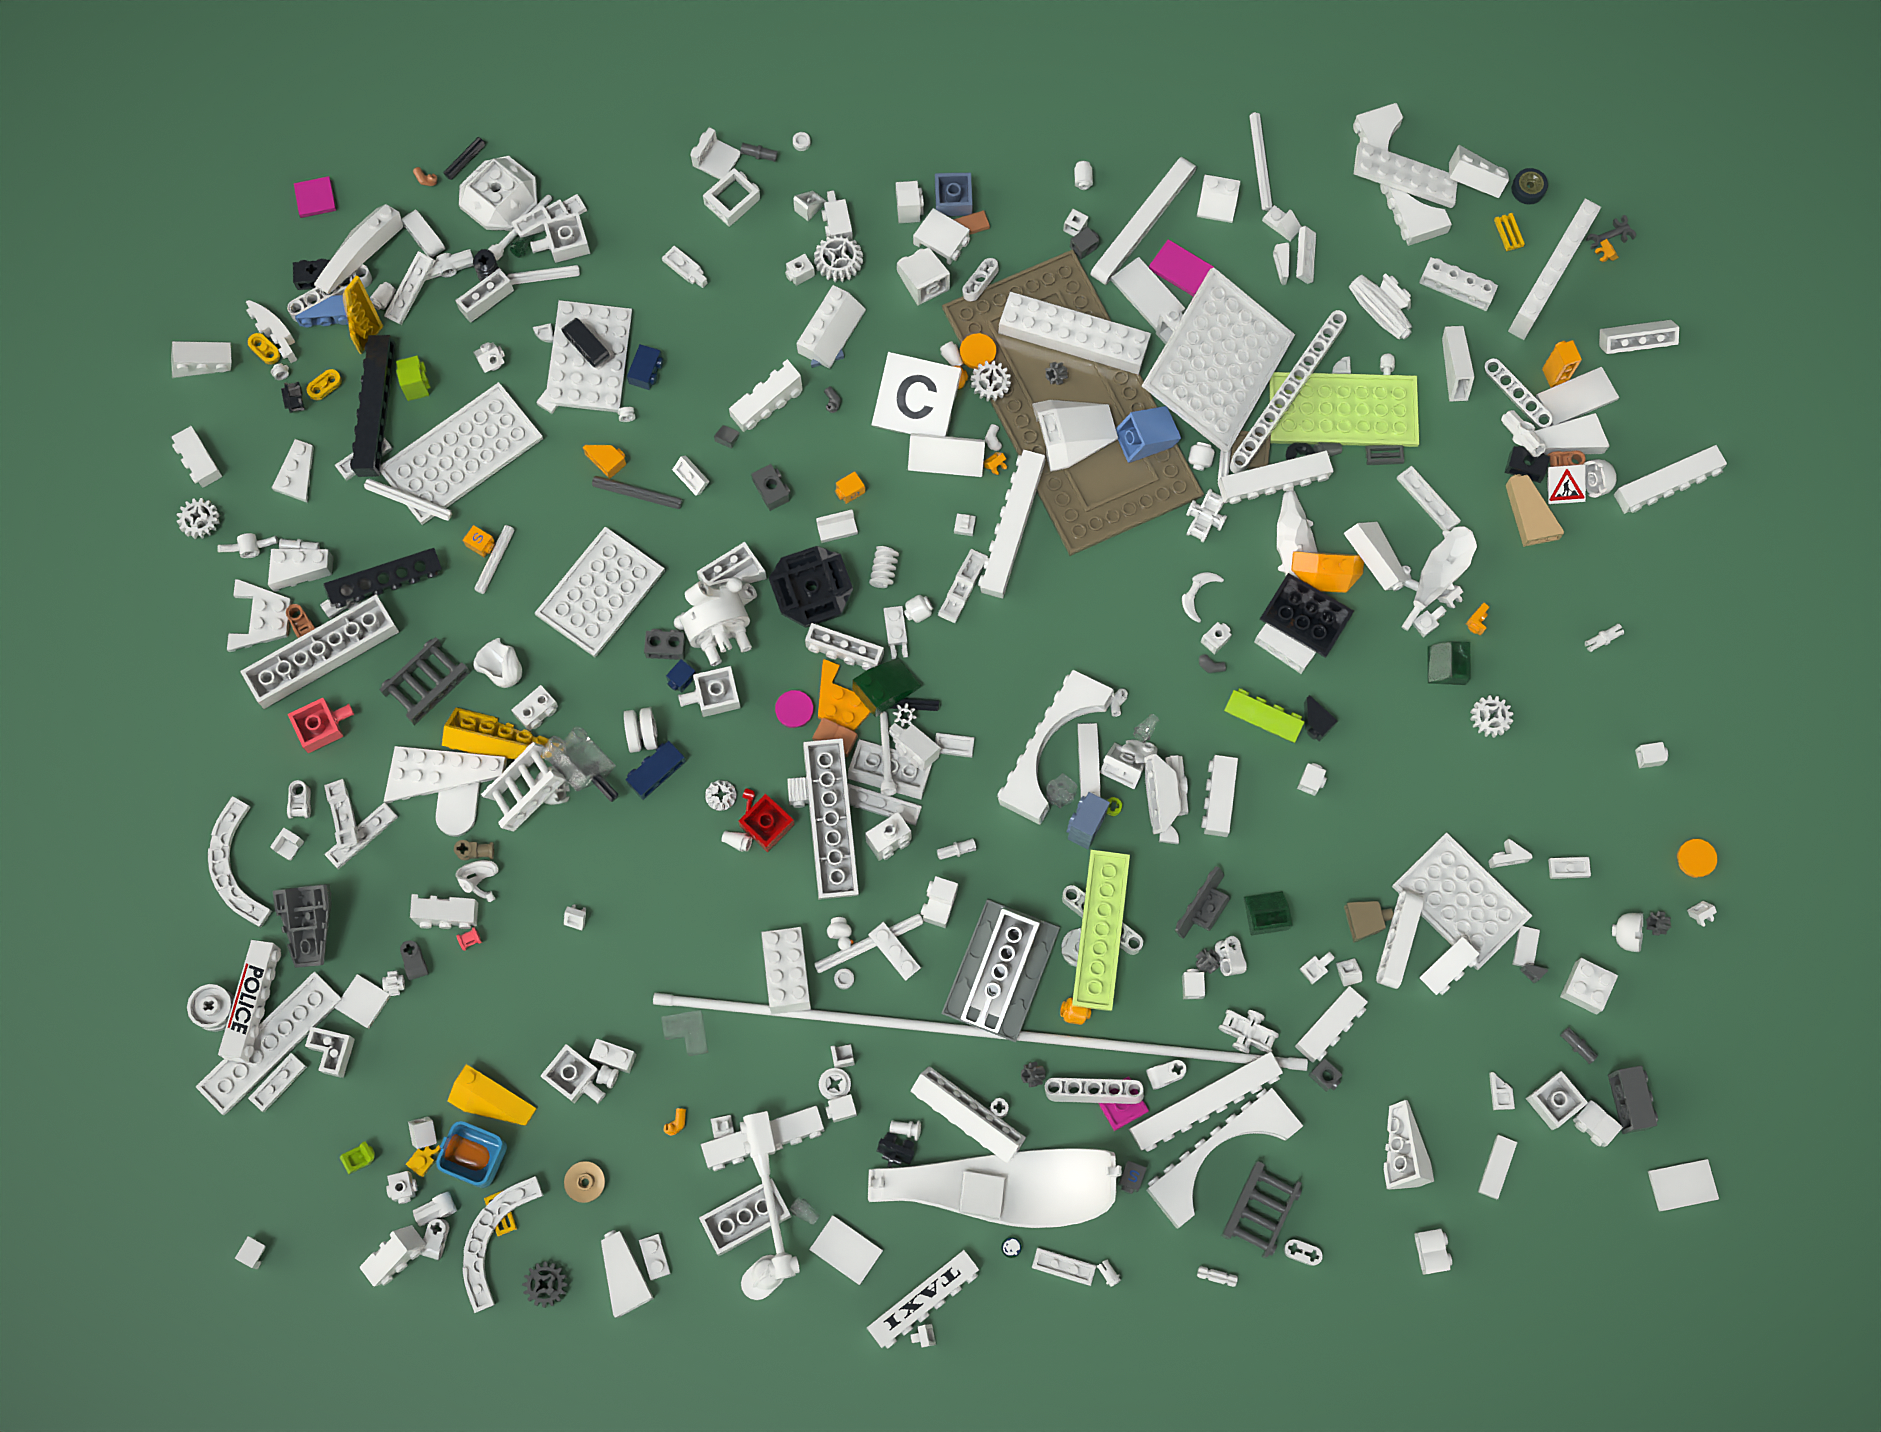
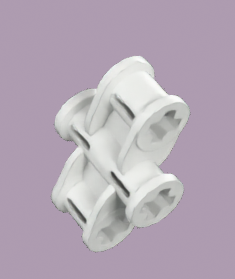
M1209 489L1202 505L1197 504L1195 500L1192 501L1186 515H1191L1195 518L1186 535L1197 537L1204 543L1212 526L1216 527L1218 531L1221 530L1227 518L1226 515L1218 514L1224 504L1222 496Z
M1226 1010L1223 1024L1219 1025L1218 1028L1222 1032L1238 1038L1236 1043L1232 1045L1235 1049L1248 1054L1250 1052L1249 1047L1252 1045L1263 1052H1272L1271 1047L1275 1038L1279 1037V1034L1260 1025L1261 1021L1265 1019L1262 1014L1248 1010V1017L1245 1018L1233 1011Z

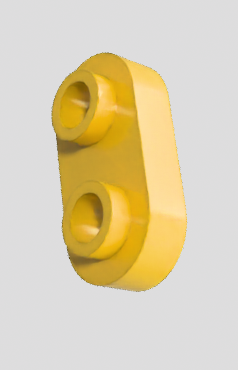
M254 333L248 338V346L263 362L272 365L279 361V350L263 334Z
M329 369L311 381L307 386V393L310 398L321 400L338 388L342 382L340 374L334 369Z

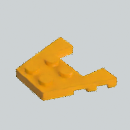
M824 659L818 718L821 720L822 718L828 719L854 732L871 712L855 692L833 684L840 665Z

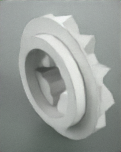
M721 780L711 783L706 789V802L714 810L723 811L729 809L736 800L734 786L728 781ZM719 788H721L723 793H726L723 796L722 802L719 800V797H715L718 794Z
M828 1069L819 1079L820 1092L829 1100L846 1096L850 1091V1078L841 1069ZM830 1077L834 1081H840L838 1084L840 1091L829 1087L831 1086Z

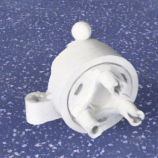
M737 577L730 578L727 585H721L719 590L709 587L703 581H699L685 591L686 600L694 607L674 619V626L679 630H684L690 645L694 648H702L706 652L710 665L716 666L722 662L716 649L717 644L721 652H726L725 645L728 650L732 649L729 639L733 637L736 639L742 653L752 648L745 633V628L749 625L750 619L744 606L757 597L756 590L748 583L742 586V581Z

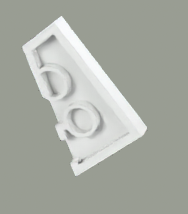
M294 440L272 486L273 491L308 503L309 476L314 451L312 445Z

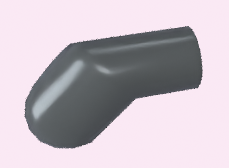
M829 386L824 390V393L829 398L826 410L834 413L839 409L841 399L834 389Z

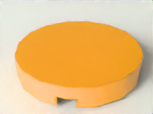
M981 333L971 334L961 343V359L965 365L973 369H978V364L984 366L985 361L991 365L996 356V345L987 335Z
M1702 839L1686 841L1677 853L1680 869L1686 875L1694 878L1709 875L1717 864V854L1714 847Z

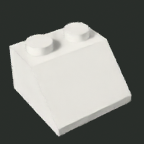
M1205 175L1197 217L1232 223L1240 181Z

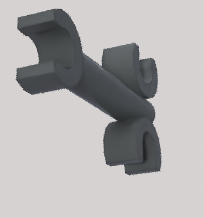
M1623 215L1621 217L1623 223L1618 222L1617 218L1613 220V226L1616 229L1600 235H1588L1586 241L1593 240L1595 242L1590 246V249H1595L1603 240L1622 234L1621 240L1623 243H1626L1628 240L1626 235H1629L1632 240L1635 239L1636 232L1630 229L1629 224H1627V216Z

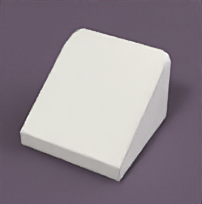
M1355 958L1336 963L1343 986L1362 981V971Z

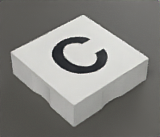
M888 352L872 426L898 433L947 436L951 421V410L961 378V368Z

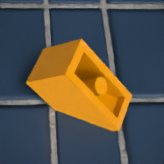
M612 445L583 446L585 455L609 479L626 466V456L619 448L616 450Z

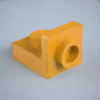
M1483 603L1466 623L1471 632L1480 636L1486 630V626L1482 624L1488 616L1486 611L1489 609V606L1486 603Z

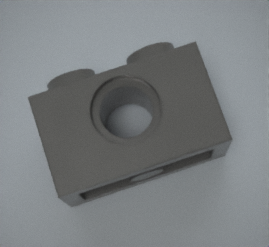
M769 464L751 473L752 481L769 511L789 502L788 494H790V490L786 483L782 484L780 480L782 477L777 468L774 469ZM771 484L776 485V488L769 489L767 487Z

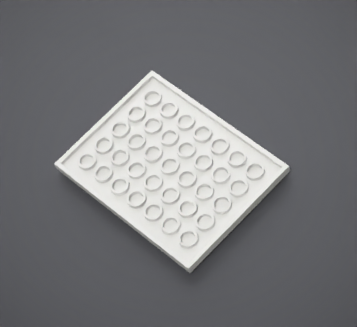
M1211 268L1146 377L1142 387L1223 452H1229L1295 334L1218 270Z

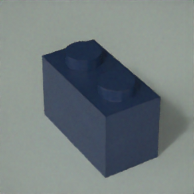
M639 344L627 374L629 384L650 390L651 386L656 383L658 368L661 369L664 359L660 350Z

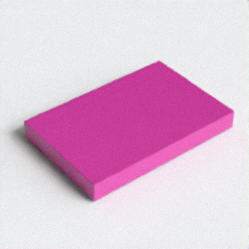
M1169 239L1149 265V269L1153 273L1193 297L1209 270L1214 268Z

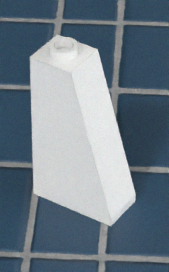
M1445 327L1442 343L1449 401H1468L1474 380V372L1464 327Z
M1596 413L1534 431L1547 447L1544 452L1545 455L1556 451L1576 450L1583 452V454H1603L1609 447Z
M1378 522L1357 523L1344 533L1384 590L1397 591L1404 586L1403 583L1409 580Z
M613 1230L604 1235L605 1239L601 1240L613 1315L615 1318H619L651 1301L654 1297L622 1232Z

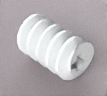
M878 546L876 547V558H874V565L872 566V579H870L869 583L877 588H887L888 585L894 583L889 578L895 577V574L890 571L896 570V566L892 564H896L898 560L893 557L899 556V553L892 548Z

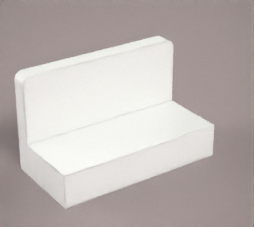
M853 510L816 518L821 543L858 534Z

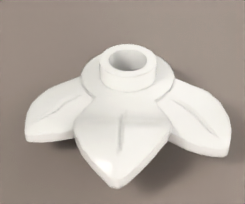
M1127 740L1126 744L1121 748V752L1135 755V763H1144V757L1157 754L1158 751L1154 744L1150 742L1142 743L1138 740Z

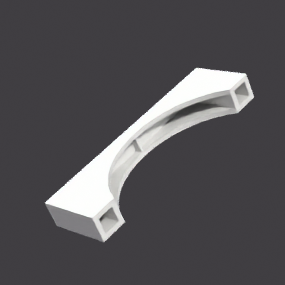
M1397 103L1357 115L1353 128L1355 133H1358L1360 142L1388 151L1389 140L1400 127L1403 116ZM1380 183L1381 192L1386 195L1388 207L1390 210L1392 209L1395 223L1400 226L1401 236L1403 240H1406L1408 246L1449 232L1452 224L1445 209L1428 206L1417 201L1406 192Z
M1587 199L1583 201L1508 332L1525 340L1600 211L1601 207Z
M1075 670L1065 677L1063 688L1055 694L1052 707L1049 706L1047 708L1045 719L1037 725L1034 738H1030L1027 742V750L1024 755L1021 754L1016 763L1017 767L1009 773L1006 786L1002 787L998 793L1000 805L1041 825L1050 809L1038 783V765L1046 743L1068 721L1088 713L1106 712L1115 696L1112 688Z
M1273 1088L1269 1091L1266 1089L1262 1090L1256 1095L1258 1100L1253 1104L1250 1101L1241 1107L1242 1113L1238 1116L1235 1113L1225 1120L1226 1126L1222 1129L1220 1126L1215 1128L1210 1133L1212 1136L1210 1139L1205 1141L1203 1138L1195 1145L1196 1150L1190 1154L1187 1151L1179 1158L1181 1162L1178 1165L1174 1166L1172 1163L1164 1170L1165 1175L1159 1179L1156 1176L1148 1183L1150 1187L1146 1191L1177 1229L1195 1215L1192 1200L1195 1177L1206 1156L1216 1146L1230 1138L1253 1133L1271 1135L1286 1141L1303 1127Z

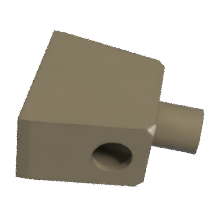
M1378 901L1350 902L1344 906L1353 943L1382 932L1386 928L1385 921L1392 920L1394 915L1391 908L1381 910Z

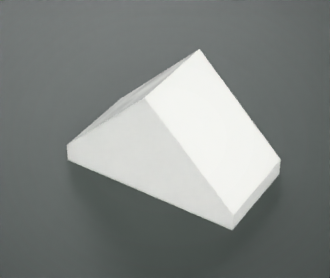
M814 191L799 194L793 198L795 212L807 221L826 202Z

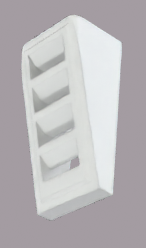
M1282 243L1275 246L1273 257L1282 285H1286L1289 276V243Z

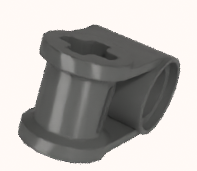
M411 940L403 942L400 952L409 981L428 975V968L420 947ZM409 947L414 949L411 955L408 953Z

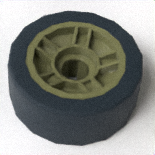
M1525 168L1515 176L1511 186L1512 194L1520 203L1527 205L1535 204L1544 197L1548 188V180L1540 170Z

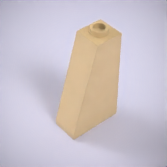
M1517 474L1510 477L1505 486L1523 547L1559 540L1564 531L1529 476Z

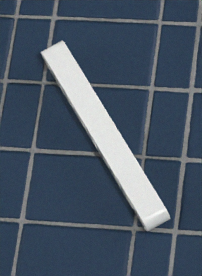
M1183 157L1177 160L1093 267L1090 274L1092 277L1104 285L1109 283L1111 277L1116 274L1192 177L1197 168L1196 165Z

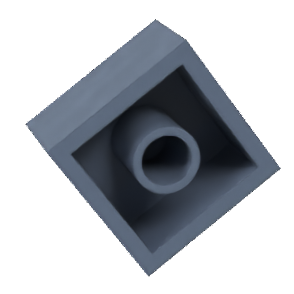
M971 173L935 174V205L937 211L946 216H967L972 214Z

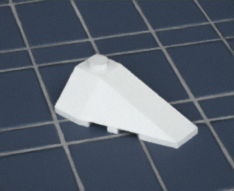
M1404 1100L1389 1106L1387 1127L1389 1142L1385 1148L1388 1151L1387 1163H1384L1387 1189L1414 1188L1434 1182L1431 1162L1409 1102Z

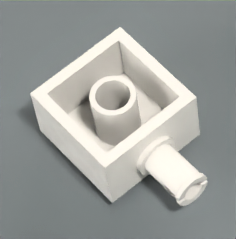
M578 212L543 221L547 234L546 238L530 242L533 254L547 249L551 250L555 263L590 254Z
M731 666L694 674L695 692L678 695L681 707L694 703L700 704L703 717L740 709Z
M899 812L865 833L866 843L879 861L881 859L887 860L893 856V852L898 848L904 849L910 844L909 841L911 840V830Z
M567 1044L541 1075L545 1081L574 1104L584 1093L596 1101L597 1104L606 1095V1093L592 1084L599 1070Z

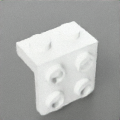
M710 127L706 133L704 132L701 135L699 144L692 149L690 154L694 167L720 180L732 170L741 155L739 150L717 140L716 131Z

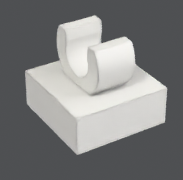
M957 514L954 533L973 536L976 516Z
M1454 585V590H1445L1437 599L1439 602L1446 603L1449 608H1455L1454 600L1462 602L1460 594L1463 591L1460 586Z
M1705 901L1687 910L1689 916L1696 919L1697 923L1703 927L1705 926L1704 920L1707 918L1711 922L1714 921L1713 914L1717 913L1715 906Z
M575 904L572 907L567 906L564 914V925L583 930L586 908H583L581 911L576 909Z
M731 1115L711 1119L714 1139L734 1133Z
M932 1324L918 1326L919 1333L911 1335L912 1343L921 1342V1347L936 1345Z

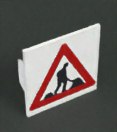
M1585 464L1548 467V504L1585 502Z

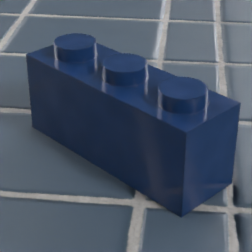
M670 741L666 744L662 743L651 757L647 756L641 762L642 765L638 769L631 770L625 780L634 792L644 800L686 762L685 757Z

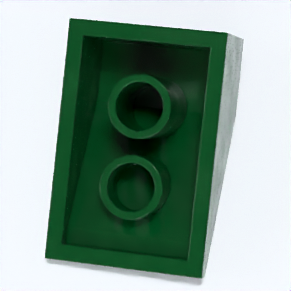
M896 658L870 668L854 678L852 690L874 717H877L919 689L921 685L900 659Z

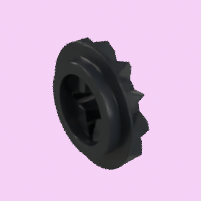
M1292 443L1287 448L1285 457L1286 460H1291L1297 457V453L1307 456L1315 454V451L1307 443Z

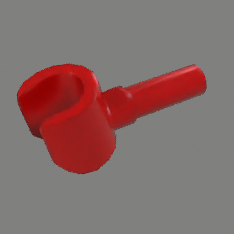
M748 788L745 789L742 798L748 800L746 813L751 809V804L755 798V792Z

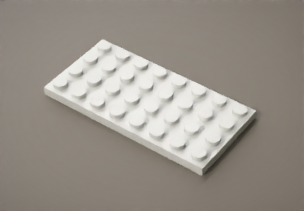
M498 382L383 463L380 473L392 488L447 508L540 442L543 436ZM406 505L421 525L434 517V515Z

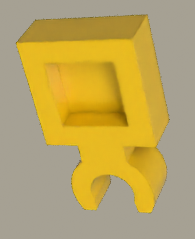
M438 1145L434 1150H431L430 1146H426L424 1151L417 1149L406 1165L423 1177L434 1164L435 1160L431 1157L441 1151L440 1146Z

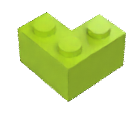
M418 355L396 361L399 384L407 401L429 396L428 389L431 386L425 374L427 370L424 361L420 362Z

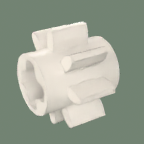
M907 703L904 708L897 705L899 710L892 712L894 715H897L894 722L900 720L901 727L904 726V723H908L911 726V719H916V716L912 715L915 709L911 708L909 710ZM901 711L909 712L907 714L908 719H900Z
M397 971L387 972L388 977L382 978L384 992L389 991L390 996L400 995V990H405L404 975H399Z

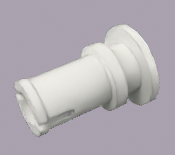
M892 1120L890 1133L907 1135L909 1138L915 1136V1141H918L921 1134V1121L918 1120L917 1124H914L912 1121L905 1123Z

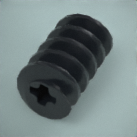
M481 249L473 258V265L480 282L499 269L495 256L490 250Z

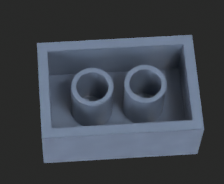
M1088 792L1086 797L1082 796L1078 803L1077 812L1073 813L1066 832L1069 833L1068 840L1089 849L1106 817L1110 802L1091 792Z

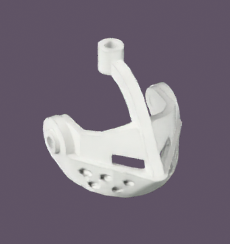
M475 861L457 870L456 877L465 892L470 893L473 891L478 896L486 898L488 902L495 900L492 891L487 893L477 887V884L482 879L498 873V867L493 861ZM474 873L476 874L475 877H472L470 879L466 877Z

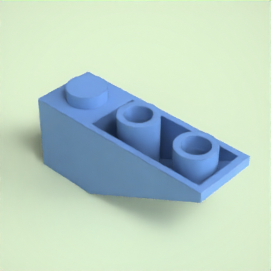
M343 295L331 296L296 315L295 319L299 326L347 325L348 320L343 304Z

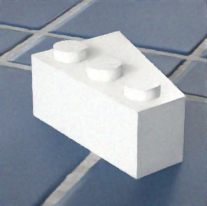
M1458 145L1449 161L1450 179L1494 197H1500L1509 181L1506 169L1494 165L1461 145Z
M412 894L410 918L417 925H420V928L428 929L434 925L442 929H450L451 926L471 929V926H477L478 902L475 899L456 897L437 899V896H430V899L418 898L417 894Z

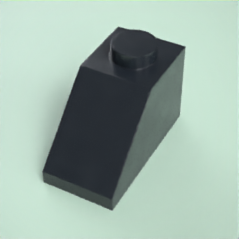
M1310 695L1306 698L1304 702L1305 729L1312 739H1317L1320 742L1338 721Z

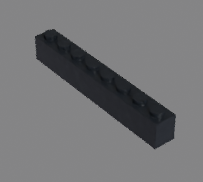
M368 335V342L365 343L364 374L361 376L360 405L356 413L358 421L354 428L356 437L355 442L352 444L353 459L350 460L351 470L358 477L380 476L396 345L390 335Z

